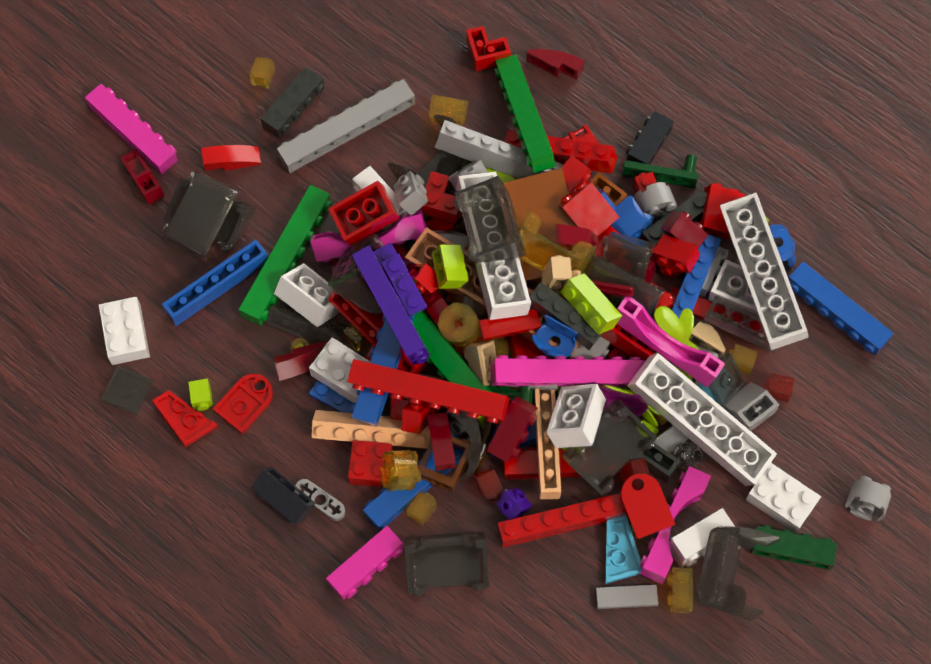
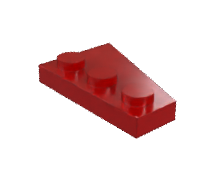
M169 390L152 400V404L185 448L218 428V424L204 417V414L188 406L185 401Z

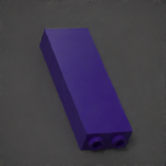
M367 246L352 254L410 362L413 365H420L427 361V357L430 354L371 247Z

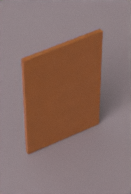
M562 168L499 184L525 282L542 278V272L551 257L557 255L570 257L571 270L587 266L584 253L573 255L557 244L556 224L577 227L564 210L558 206L561 203L560 200L569 194Z

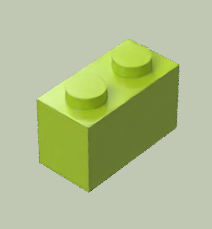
M439 245L432 252L439 289H460L468 281V272L465 268L461 245Z

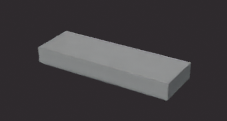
M657 585L596 588L597 609L658 606Z

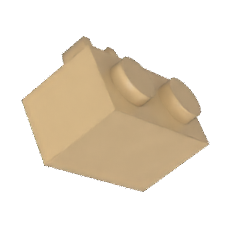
M557 255L550 258L542 272V283L559 296H563L561 291L568 280L581 275V271H571L570 257Z

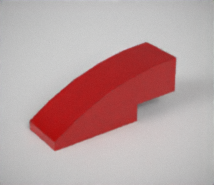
M222 145L201 148L206 171L220 168L228 171L261 165L259 148L257 146Z

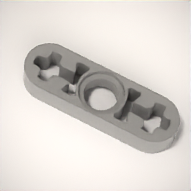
M301 479L297 482L296 487L300 490L301 486L305 487L308 485V490L313 493L312 496L306 491L303 493L309 498L311 497L314 502L315 498L319 495L326 497L324 504H315L314 508L333 521H339L344 518L345 507L340 501L308 479ZM329 503L334 509L340 507L341 513L333 515L332 509L328 507Z

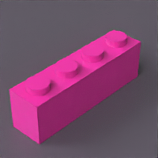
M386 526L326 578L327 583L342 600L345 598L350 599L356 594V589L361 584L366 585L369 583L376 571L381 572L386 568L387 562L392 557L396 559L403 552V542Z

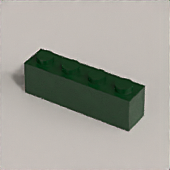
M761 525L757 526L754 532L751 554L831 570L834 566L837 543L832 542V539L826 537L817 539L812 538V535L807 533L798 535L793 534L791 530L781 529L779 531L772 529L771 526Z

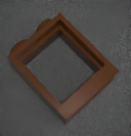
M451 434L452 445L464 450L453 477H447L426 467L433 454L431 442L416 473L418 478L453 493L473 452V445L468 440L463 438L459 440L452 437L453 435Z

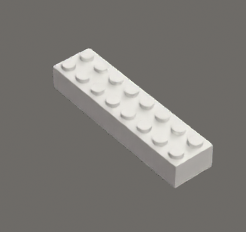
M496 172L459 176L456 190L489 320L528 315L531 301Z
M757 193L720 205L771 350L809 338Z
M659 353L650 355L627 385L745 486L755 485L777 455L776 452Z

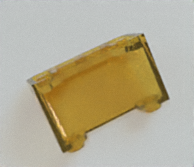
M527 210L521 221L515 243L519 258L544 271L551 257L557 255L570 257L571 271L579 270L581 274L585 273L587 275L597 258L596 247L586 242H578L571 251L565 249L538 233L541 220L536 214Z

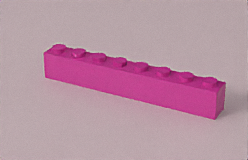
M501 355L496 356V359L490 362L491 386H553L555 384L557 386H576L596 382L604 387L603 385L628 387L627 385L646 360H641V357H631L629 360H622V357H611L610 360H604L603 357H592V360H585L583 356L573 357V359H566L565 356L554 357V359H547V356H536L535 359H528L527 356H516V359H508V356Z

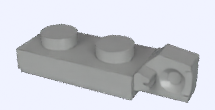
M718 246L699 296L705 298L707 292H711L715 283L713 278L714 276L718 277L722 268L719 264L727 259L729 250Z

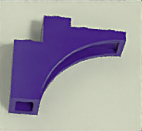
M389 243L375 250L374 254L409 316L411 317L426 309L425 301L412 280L402 258L396 253L392 244Z

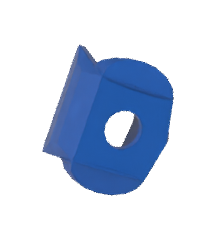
M628 196L616 206L614 211L619 218L610 226L626 239L625 245H630L642 236L643 231L652 225L653 217L643 213L633 197Z
M778 224L770 225L769 228L773 239L780 238L783 241V245L777 247L782 261L788 260V266L792 269L796 261L794 254L795 242L785 226Z
M545 314L546 322L541 325L535 335L531 336L532 340L544 355L551 357L565 356L567 358L574 351L576 345L575 336L578 332ZM553 336L561 340L560 345L557 347H553L549 343L550 338Z

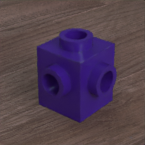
M518 487L512 490L508 488L500 494L501 499L496 503L501 513L508 520L522 517L533 506Z

